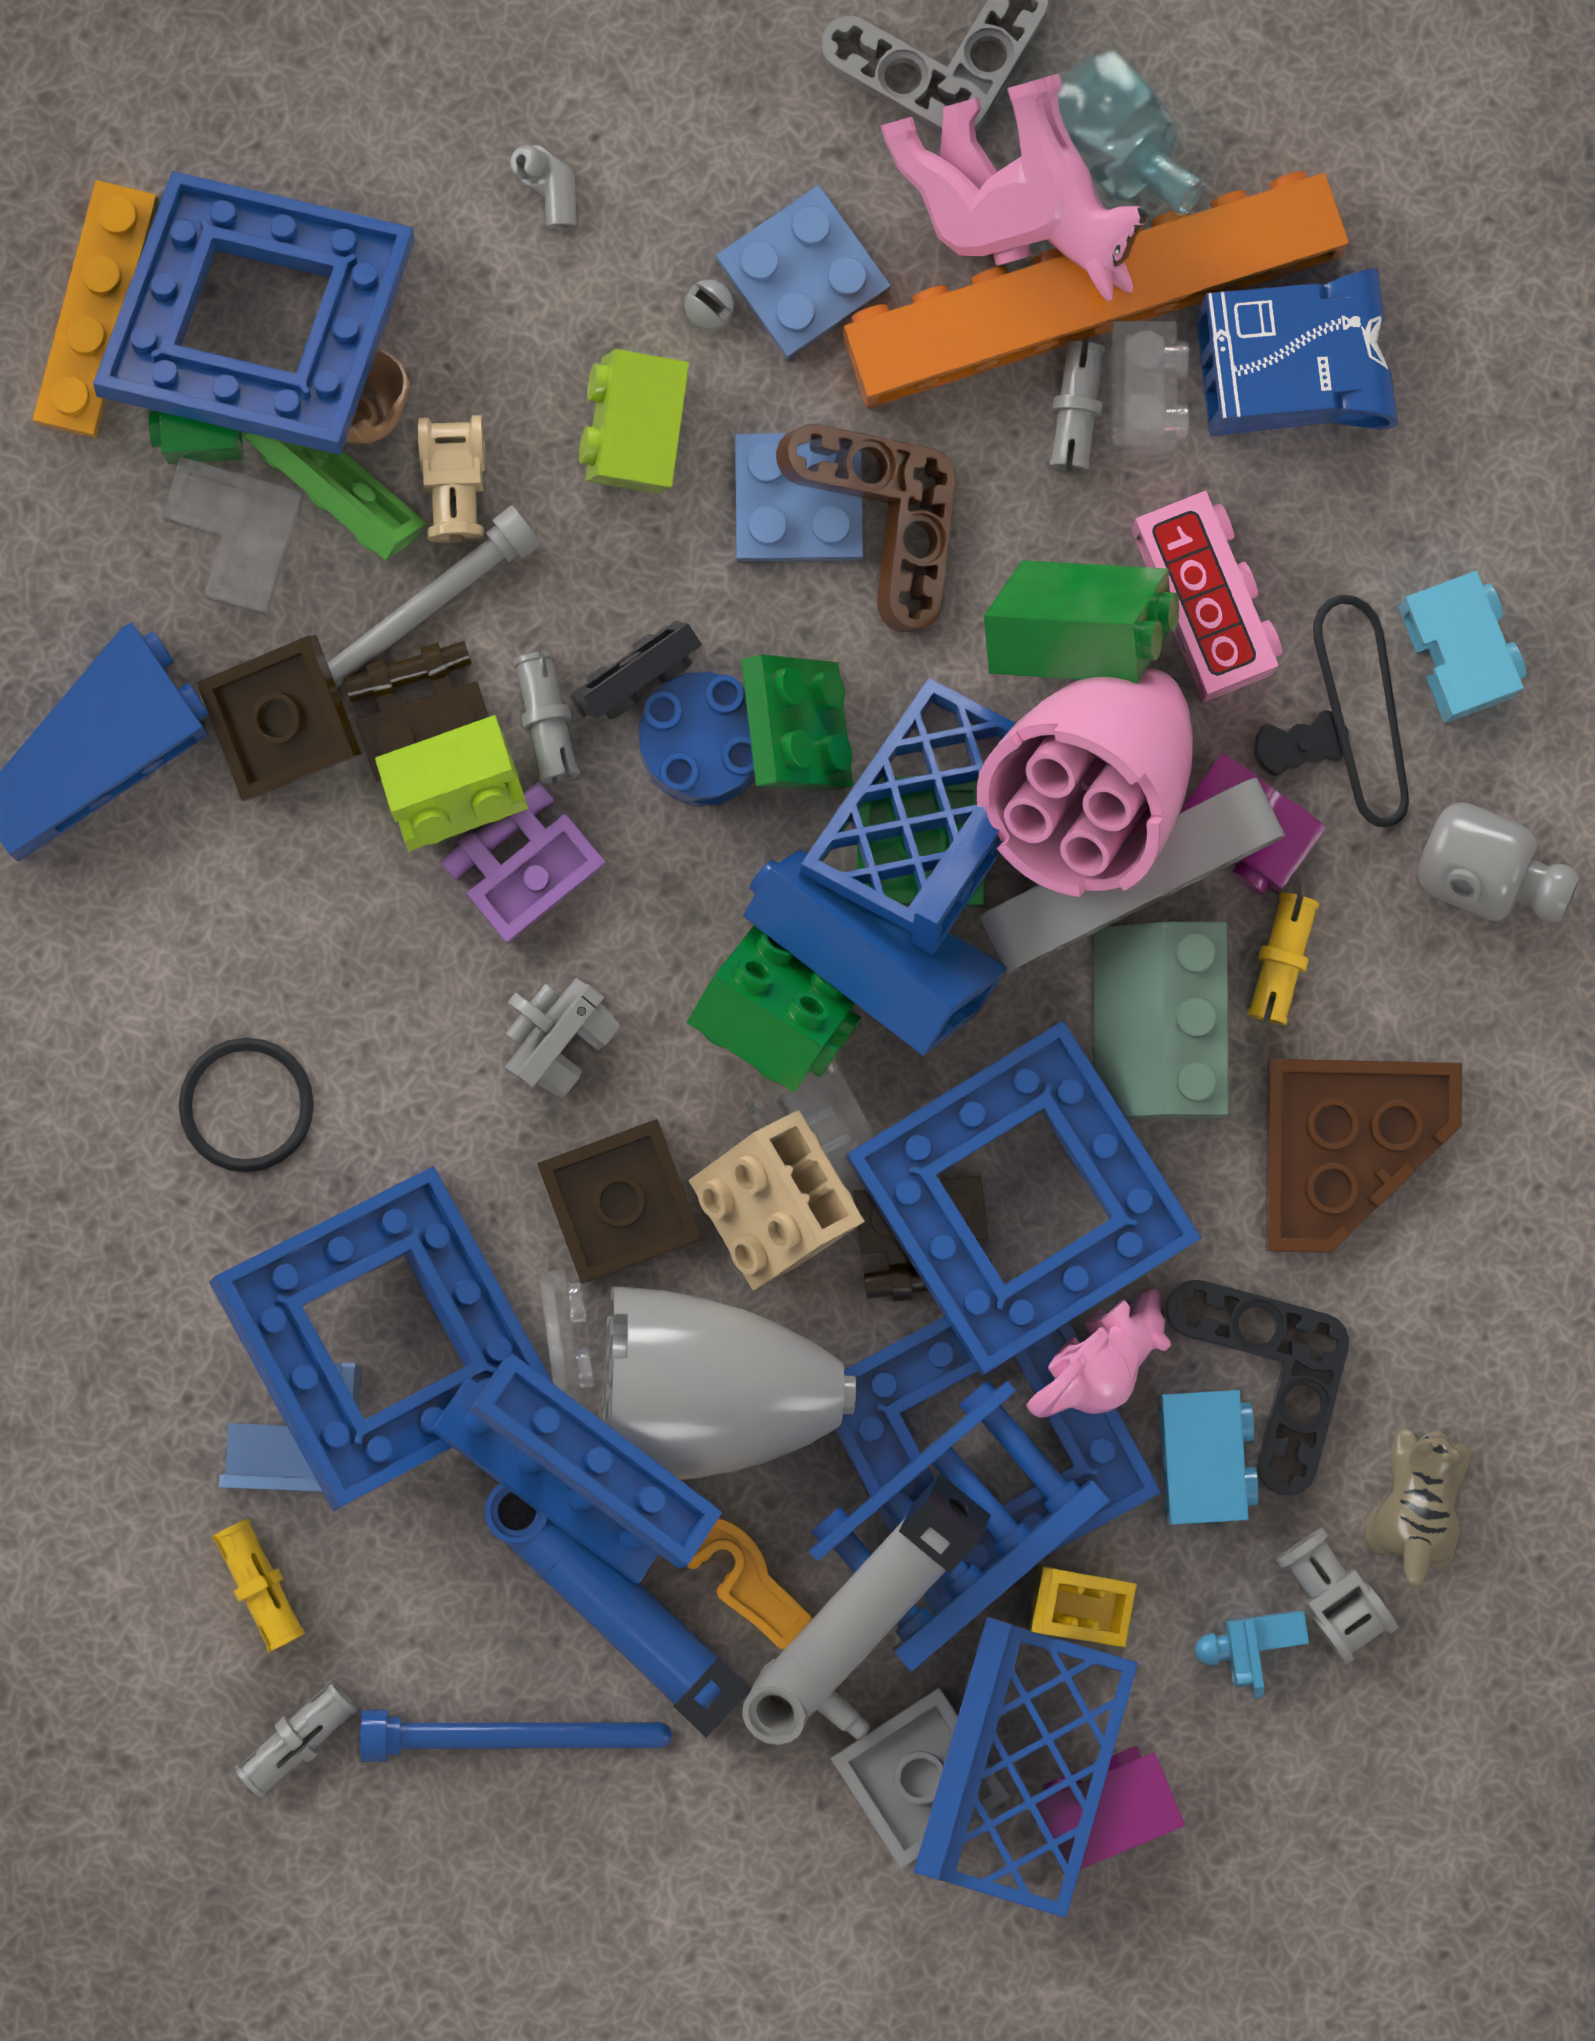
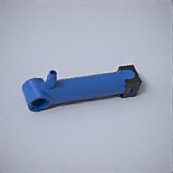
M501 1483L493 1488L486 1499L484 1509L486 1524L491 1532L503 1540L674 1704L673 1707L707 1738L751 1691V1686L720 1656H717L642 1583L635 1585L537 1510L535 1519L527 1528L514 1529L508 1526L502 1519L500 1510L503 1500L512 1492Z

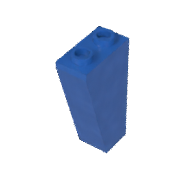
M132 622L121 628L1 769L0 842L8 854L18 862L209 736L200 720L209 715L206 707L189 683L179 689L176 687L165 668L174 663V660L154 631L143 637Z

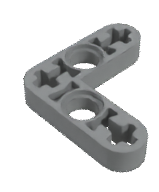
M987 0L948 67L856 16H841L833 20L825 28L821 38L822 59L826 67L837 76L905 115L913 116L914 120L940 135L942 134L943 107L946 106L932 97L930 98L928 109L918 105L927 96L933 77L942 81L937 86V94L949 101L954 102L960 94L966 96L969 100L979 97L981 110L975 119V131H977L1043 23L1048 8V0H1031L1030 5L1036 10L1033 13L1027 10L1019 13L1011 30L1013 34L1022 35L1019 41H1016L1005 29L986 24L990 18H993L1001 26L1008 15L1010 2L1008 0ZM852 33L858 34L860 36L859 48L874 58L879 46L888 50L879 59L873 78L864 74L869 69L868 60L853 53L848 56L846 61L837 57L838 44L833 41L836 37L846 40ZM982 42L996 43L1003 48L1006 54V62L1000 69L994 72L981 71L974 66L970 54L972 49ZM898 63L912 65L921 76L920 85L908 94H899L892 91L885 81L886 72Z

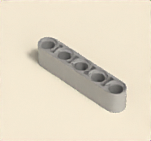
M1253 778L1180 813L1171 835L1147 874L1129 889L1123 891L1119 887L1102 891L1085 890L1081 897H1075L1038 885L990 909L979 916L1001 963L1007 967L1005 972L1008 975L1020 970L1019 967L1038 957L1043 959L1264 849L1285 837V834L1258 779ZM1141 834L1125 841L1122 846L1126 845L1127 843L1137 838Z

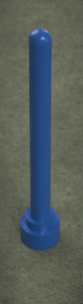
M362 1710L361 1762H388V1755H401V1749L663 1748L672 1740L671 1728L663 1722L401 1723V1716H389L388 1710Z

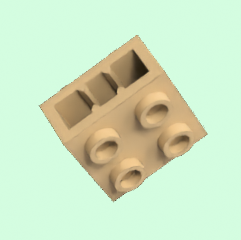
M799 1110L753 1132L688 1180L698 1196L700 1206L711 1218L728 1247L734 1264L743 1273L753 1291L799 1267L865 1222L856 1208L850 1192L842 1184L822 1150L817 1136L811 1131Z

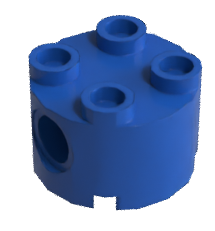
M711 671L685 673L664 683L646 700L644 712L639 723L640 752L652 782L673 799L694 807L717 806L742 795L755 779L745 688L735 677L720 675Z

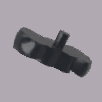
M1325 709L1320 712L1311 725L1296 724L1289 731L1271 724H1264L1260 727L1255 738L1254 755L1261 767L1273 776L1281 775L1288 768H1298L1305 762L1317 764L1324 759L1338 762L1344 757L1331 710ZM1346 727L1347 734H1348V738H1349V730H1348V728Z

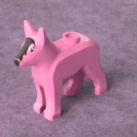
M1059 73L1007 88L1016 118L1022 156L998 172L976 140L975 119L981 110L979 97L943 107L940 156L924 149L916 133L913 116L880 126L884 140L898 170L922 195L938 239L959 256H986L993 254L995 265L997 266L1031 256L1032 252L1029 244L1048 240L1068 259L1087 271L1093 284L1105 300H1112L1113 284L1126 293H1132L1133 283L1124 261L1129 257L1137 235L1148 221V214L1140 206H1119L1109 210L1102 205L1093 185L1089 169L1071 141L1060 114L1057 94L1063 86Z

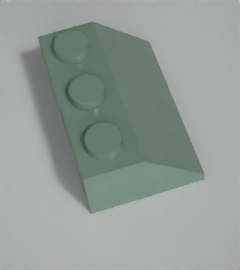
M1154 922L1106 927L1094 933V1069L1126 1119H1223L1229 1115L1227 922Z

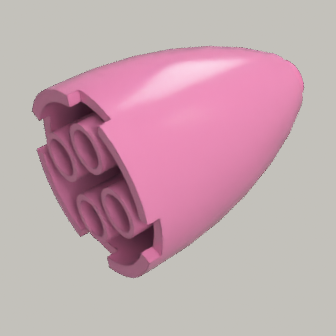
M1147 667L1138 683L1113 677H1092L1077 680L1041 701L1011 728L993 749L982 766L977 783L978 806L985 807L992 827L1000 830L998 837L1002 842L997 847V850L1014 868L1045 888L1075 897H1081L1085 890L1102 891L1121 887L1125 891L1134 886L1147 874L1171 835L1184 803L1191 773L1193 733L1189 708L1179 685L1167 673ZM1141 834L1140 836L1136 837L1126 845L1122 846L1125 841Z

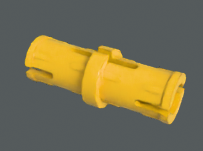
M1287 892L1279 894V904L1268 946H1261L1258 960L1262 961L1263 965L1251 1006L1246 1014L1249 1017L1263 1020L1270 996H1275L1276 999L1270 1023L1286 1026L1288 1022L1287 1016L1299 972H1306L1309 958L1303 955L1316 910L1319 909L1320 905L1316 900L1303 897L1298 919L1293 922L1291 917L1297 894Z
M247 1518L218 1532L211 1538L216 1543L238 1587L233 1590L238 1603L243 1600L245 1601L269 1653L306 1634V1632L301 1627L279 1583L284 1580L280 1569H272L251 1526L252 1523Z

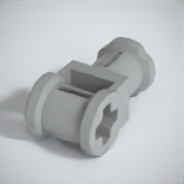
M1321 1527L1284 1551L1276 1558V1561L1281 1568L1289 1567L1308 1594L1309 1598L1303 1601V1603L1312 1614L1314 1624L1337 1657L1347 1666L1354 1661L1353 1653L1383 1631L1392 1634L1399 1627L1382 1600L1371 1586L1362 1580L1357 1571L1353 1569L1346 1571L1325 1542L1328 1533ZM1310 1558H1312V1560L1317 1565L1321 1573L1324 1575L1326 1579L1325 1582L1318 1574L1314 1566L1311 1564ZM1366 1615L1364 1619L1345 1631V1629Z

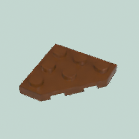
M1269 1059L1267 1063L1265 1252H1333L1420 1165L1462 1127V1063Z

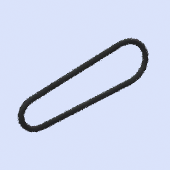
M1338 595L1328 599L1318 609L1313 623L1314 643L1357 808L1367 822L1376 827L1388 828L1398 824L1406 815L1409 806V793L1384 632L1378 615L1367 602L1356 596ZM1340 604L1353 605L1362 610L1370 620L1375 631L1401 793V802L1398 810L1393 816L1388 818H1380L1374 815L1367 808L1323 641L1322 625L1325 616L1333 607Z

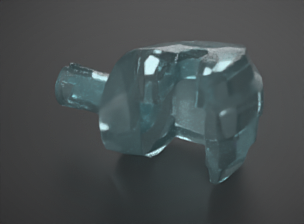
M1114 49L1098 56L1084 57L1071 67L1062 77L1063 87L1057 94L1059 110L1064 126L1074 146L1090 159V173L1094 181L1115 200L1127 201L1147 187L1174 208V211L1179 215L1188 213L1202 197L1206 187L1204 185L1205 181L1200 177L1194 176L1170 157L1176 142L1177 127L1166 104L1159 99L1136 70Z

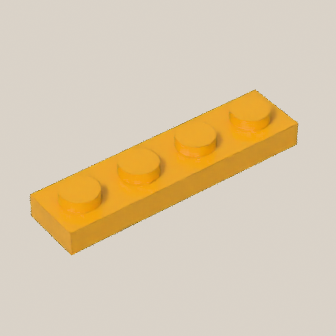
M95 180L32 419L35 424L91 438L97 437L106 399L96 396L93 382L150 232L159 201L157 194Z

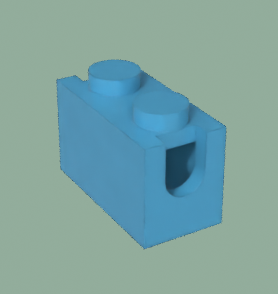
M1240 1390L1158 1395L1166 1524L1249 1520L1248 1506H1258L1256 1468L1245 1467L1243 1442L1254 1440V1420L1251 1402L1241 1403Z

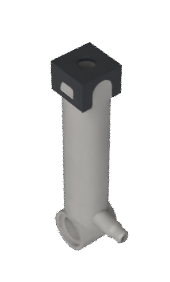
M940 1473L913 1502L906 1518L782 1653L776 1659L763 1666L743 1703L742 1717L747 1729L753 1736L765 1743L775 1745L790 1743L800 1735L807 1720L817 1710L842 1731H847L856 1739H862L870 1730V1723L860 1716L859 1711L835 1692V1690L944 1572L951 1573L979 1543L991 1515ZM771 1695L781 1696L792 1706L779 1704Z

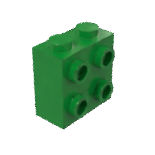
M753 925L712 977L686 1023L703 1033L705 1038L712 1044L726 1048L757 1068L759 1073L766 1079L780 1083L795 1093L809 1073H812L819 1079L822 1077L839 1049H842L862 1017L852 1011L856 1005L852 1000Z

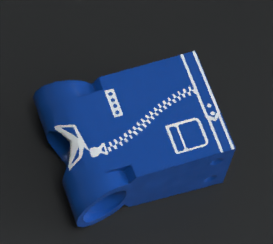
M1377 268L1361 270L1336 279L1326 285L1318 283L1206 294L1195 312V322L1210 437L1325 423L1378 430L1389 429L1398 425L1392 372L1377 343L1379 330L1384 321Z

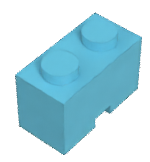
M1477 570L1407 596L1399 605L1398 609L1416 654L1429 650L1435 668L1432 669L1434 674L1426 676L1444 724L1514 698L1524 688L1521 679L1527 675L1524 660L1514 642L1506 644L1497 620L1503 618L1500 600L1490 583L1482 584Z

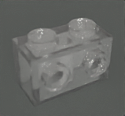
M1113 321L1108 337V461L1171 462L1177 448V442H1187L1189 426L1188 403H1177V379H1187L1189 349L1188 341H1177V321Z

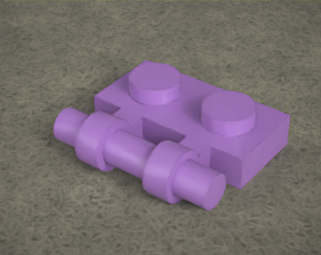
M539 781L524 793L529 809L507 816L499 821L485 824L475 833L472 830L466 831L455 840L459 846L440 860V863L455 881L474 865L485 876L481 882L466 894L507 945L606 866L604 859L566 813L546 829L535 817L554 801ZM520 829L530 842L500 865L491 852Z

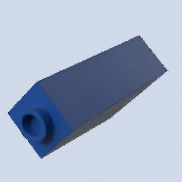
M801 849L779 863L773 859L768 861L751 882L749 890L755 895L743 917L923 1056L979 1013L1007 969L998 960L950 933L946 935L933 956L910 944L912 933L800 874L801 863L808 854Z

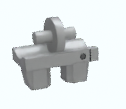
M578 978L573 980L559 999L560 995L545 984L530 1003L516 992L507 1002L521 1015L505 1034L519 1045L522 1044V1046L506 1064L505 1068L529 1086L533 1087L537 1084L560 1097L566 1096L582 1073L581 1069L560 1053L572 1037L577 1034L590 1046L599 1051L609 1042L620 1027L611 1013L600 1003L604 996L591 985H586Z

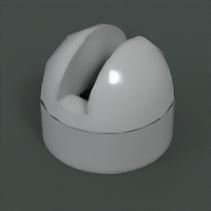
M699 281L686 293L684 299L685 315L689 323L698 330L704 332L718 331L730 322L734 313L733 295L719 281ZM700 291L706 293L724 308L719 316L704 302L695 297Z

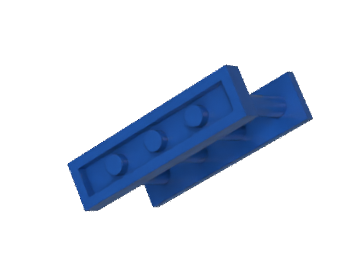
M514 1354L504 1358L485 1387H482L470 1377L466 1378L430 1430L635 1585L641 1582L658 1554L678 1569L688 1566L722 1514V1511Z
M989 1380L985 1381L959 1404L966 1413L964 1417L852 1513L847 1515L841 1507H838L811 1531L818 1542L809 1549V1552L817 1561L831 1549H834L852 1572L855 1573L872 1554L853 1531L882 1506L899 1525L906 1518L913 1504V1501L902 1489L931 1464L939 1473L991 1515L986 1528L998 1541L994 1548L1001 1556L982 1572L975 1564L968 1567L962 1560L951 1573L945 1571L942 1575L949 1584L945 1591L951 1596L950 1600L933 1614L925 1606L919 1610L914 1605L897 1623L899 1628L895 1633L902 1641L893 1648V1651L911 1672L1110 1502L1092 1480H1088L1081 1487L1073 1479L1066 1482L1002 1407L1001 1404L1016 1392L1008 1381H1004L997 1388ZM979 1422L985 1425L1047 1498L1043 1505L1050 1514L1031 1530L1024 1521L1017 1524L952 1448L958 1440Z

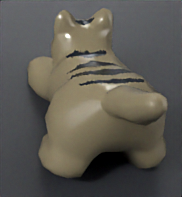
M1408 1429L1396 1433L1391 1452L1393 1471L1391 1494L1379 1507L1374 1508L1365 1521L1367 1545L1375 1554L1385 1555L1391 1553L1395 1556L1403 1557L1404 1574L1408 1585L1412 1588H1418L1423 1584L1429 1567L1440 1570L1446 1568L1454 1561L1461 1534L1454 1505L1459 1488L1470 1465L1471 1451L1465 1444L1458 1443L1454 1445L1451 1439L1441 1431L1428 1432L1418 1440L1415 1433Z

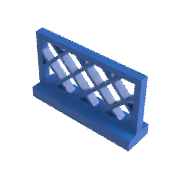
M928 678L802 861L800 874L912 933L910 944L933 956L1001 854L997 847L1002 842L998 837L1000 830L992 827L985 807L978 806L977 804L951 810L944 787L977 780L978 783L979 774L984 763L975 740L995 736L1003 739L1016 723ZM934 703L955 714L960 728L927 734L922 717L930 705ZM915 730L916 737L908 738L912 731ZM965 743L971 766L939 772L932 749ZM921 751L928 774L895 780L890 764L895 756ZM883 775L885 783L877 784ZM933 789L940 812L907 818L900 795ZM890 798L897 821L863 827L858 811L862 804ZM851 822L853 830L845 831ZM965 823L958 832L956 824ZM945 827L951 844L947 851L919 857L912 833ZM902 836L909 859L875 866L868 842ZM858 844L865 868L842 873L823 863V861L832 849ZM933 870L928 879H926L924 872ZM914 874L919 892L909 907L884 895L881 880Z
M987 1617L913 1873L1066 1918L1138 1662L1031 1632L1030 1630ZM1021 1643L1048 1650L1061 1675L1027 1693L1014 1670ZM1059 1654L1084 1662L1067 1671ZM1095 1664L1122 1672L1115 1698L1091 1712L1071 1678ZM1012 1680L1021 1697L1003 1706L1010 1681ZM1065 1681L1083 1716L1049 1734L1031 1699ZM1025 1703L1043 1738L1008 1756L996 1734L999 1719L1002 1715ZM1111 1709L1103 1736L1094 1718ZM1088 1722L1101 1746L1097 1762L1071 1775L1053 1741ZM994 1743L1002 1761L985 1770L991 1747ZM1048 1745L1066 1779L1031 1798L1013 1763ZM1007 1767L1025 1802L990 1820L978 1797L981 1782L983 1779ZM1093 1773L1085 1800L1076 1782ZM1070 1786L1083 1809L1079 1826L1054 1839L1035 1804ZM974 1807H976L984 1824L967 1833ZM1029 1808L1048 1843L1013 1862L995 1826ZM989 1831L1007 1866L983 1879L956 1871L964 1843ZM1075 1836L1067 1864L1058 1845ZM1052 1850L1065 1874L1058 1900L1055 1901L1031 1894L1017 1868ZM1011 1872L1020 1890L993 1881Z

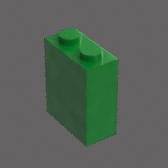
M1021 560L984 615L989 674L1077 680L1092 677H1113L1138 683L1151 660L1158 659L1162 642L1168 632L1175 631L1178 624L1179 598L1177 593L1170 592L1169 569Z

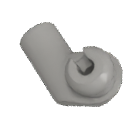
M522 145L516 148L510 157L511 171L524 184L545 198L546 229L564 230L577 228L575 177L571 167L542 146Z

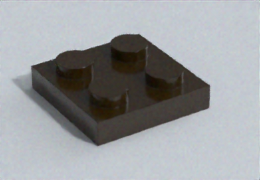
M317 635L303 637L197 682L242 801L252 800L362 755Z
M658 1119L537 1163L581 1284L702 1240Z

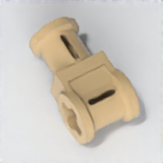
M472 415L470 422L432 424L428 417L419 418L418 445L421 474H423L426 493L432 494L433 526L427 529V539L431 542L439 543L473 542L483 539L484 527L477 524L476 492L484 491L483 471L486 469L483 416ZM454 496H456L457 515L455 518H453L452 502Z

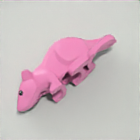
M1152 1288L1139 1293L1130 1306L1124 1299L1120 1300L1108 1313L1102 1308L1091 1313L1085 1321L1090 1337L1081 1343L1075 1337L1071 1338L1059 1349L1048 1366L1054 1381L1037 1392L1029 1400L1028 1404H1026L1029 1412L1039 1418H1045L1069 1408L1085 1413L1098 1414L1109 1412L1125 1403L1133 1392L1139 1366L1149 1353L1154 1349L1166 1351L1171 1346L1170 1340L1164 1334L1166 1317L1163 1312L1160 1291Z

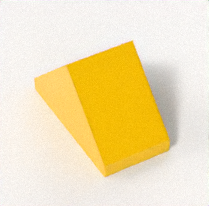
M1038 1565L1027 1629L1040 1634L1125 1647L1137 1584Z

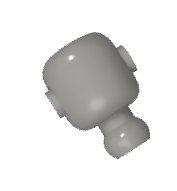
M1464 802L1452 803L1446 806L1438 817L1423 850L1416 875L1419 886L1432 897L1495 922H1500L1507 918L1516 902L1530 907L1535 916L1545 922H1562L1580 881L1578 873L1567 865L1554 864L1548 866L1535 860L1538 842L1530 829L1483 808Z

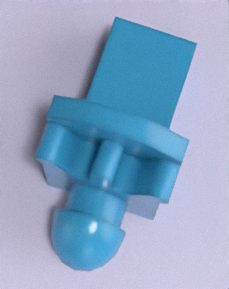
M1294 1610L1223 1620L1226 1635L1215 1636V1633L1204 1635L1197 1641L1194 1653L1196 1658L1206 1665L1217 1666L1222 1661H1230L1232 1681L1235 1684V1688L1250 1686L1253 1699L1263 1698L1264 1681L1259 1651L1309 1644L1305 1612Z

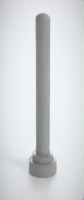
M513 505L492 519L495 526L486 532L489 539L327 663L336 687L344 682V678L353 676L504 558L508 563L517 556L524 560L542 546L538 537Z

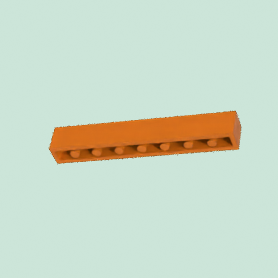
M1305 171L1292 172L1270 183V190L1252 196H1247L1245 190H1237L1210 202L1211 209L1189 216L1186 209H1177L1154 218L1150 222L1152 227L1140 231L1137 235L1129 257L1124 261L1133 283L1132 293H1126L1113 284V297L1111 301L1103 298L1086 270L1068 259L1057 248L1033 257L1031 259L1032 266L1009 273L1006 266L994 267L972 277V285L949 292L946 285L935 286L915 294L911 298L913 304L889 311L886 304H881L855 313L852 316L853 323L844 325L843 340L866 409L1064 347L1069 341L1089 339L1201 303L1207 293L1239 291L1342 258L1349 241L1325 172L1308 178Z

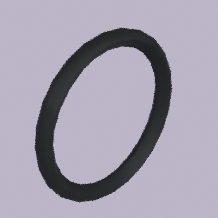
M247 1037L227 1040L211 1047L201 1055L187 1072L179 1099L181 1125L187 1139L196 1151L212 1164L238 1172L265 1170L281 1163L294 1153L306 1137L312 1122L314 1108L312 1086L305 1070L296 1058L279 1045L264 1039ZM240 1051L261 1052L282 1063L294 1077L299 1089L301 1102L298 1122L287 1141L274 1152L251 1159L232 1158L219 1153L211 1147L199 1133L194 1122L192 1110L195 1087L207 1067L225 1055Z

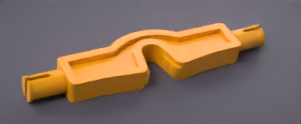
M718 1518L687 1567L690 1569L699 1568L702 1562L707 1561L717 1550L723 1549L731 1552L735 1559V1566L725 1576L724 1582L718 1586V1597L753 1623L779 1649H785L811 1621L810 1613L768 1574L765 1558L755 1541L737 1525Z

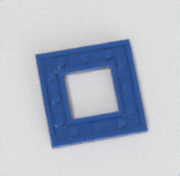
M172 171L94 379L93 386L96 396L341 455L415 242L413 227ZM216 251L329 277L296 373L181 346Z
M1064 1020L845 1155L849 1165L982 1376L1201 1239V1236ZM1041 1111L1109 1220L1012 1281L1004 1284L937 1178V1175Z
M434 1166L214 1276L209 1281L333 1512L453 1448L430 1430L466 1378L470 1377L482 1387H485L504 1358L514 1354L553 1383ZM404 1255L465 1367L364 1420L303 1307Z
M945 1316L844 1370V1375L855 1376L856 1378L855 1410L853 1415L843 1414L841 1426L835 1431L870 1496L920 1454L900 1413L978 1371ZM1067 1322L1014 1356L1034 1395L1054 1381L1048 1366L1059 1349L1071 1338L1075 1337L1079 1341L1070 1322ZM1069 1408L1046 1417L1072 1464V1467L1061 1472L1060 1475L1066 1482L1073 1479L1079 1487L1088 1480H1092L1110 1500L1050 1553L1162 1493L1116 1408L1109 1412L1098 1414L1085 1413ZM929 1467L902 1489L913 1502L935 1480ZM1037 1486L1001 1505L1017 1524L1024 1521L1030 1530L1050 1514L1043 1505L1047 1498ZM882 1506L878 1511L891 1534L898 1524ZM985 1528L979 1543L963 1559L968 1567L975 1564L981 1572L1001 1556L994 1548L998 1541L987 1528ZM942 1576L924 1594L933 1613L951 1599V1596L945 1591L949 1584Z

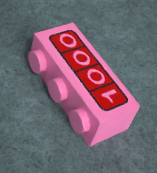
M1203 491L1135 518L1131 531L1146 567L1169 569L1170 592L1177 593L1179 598V619L1177 627L1173 632L1202 703L1272 676L1279 666L1276 657L1283 654L1281 643L1271 621L1268 619L1261 622L1251 599L1258 597L1257 585L1247 563L1244 561L1237 564L1227 542L1234 539V531L1223 505L1220 503L1212 506L1207 491Z

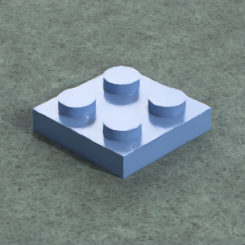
M819 185L716 254V261L787 361L844 323L855 313L889 292L891 285Z
M786 433L735 434L737 562L863 560L862 498L800 486L790 482L781 473L776 460V450L779 441ZM810 441L797 447V455L803 456L807 460V469L809 466L822 461L835 463L837 453L830 456L815 454L810 451ZM859 450L854 456L853 470L862 481L861 450Z

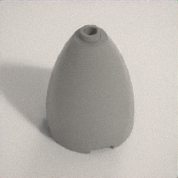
M611 1287L610 1303H613V1317L607 1316L602 1395L603 1422L678 1479L691 1480L739 1471L775 1460L808 1446L839 1428L843 1414H854L856 1401L855 1376L844 1375L843 1362L813 1341L787 1327L747 1310L706 1298L663 1290Z

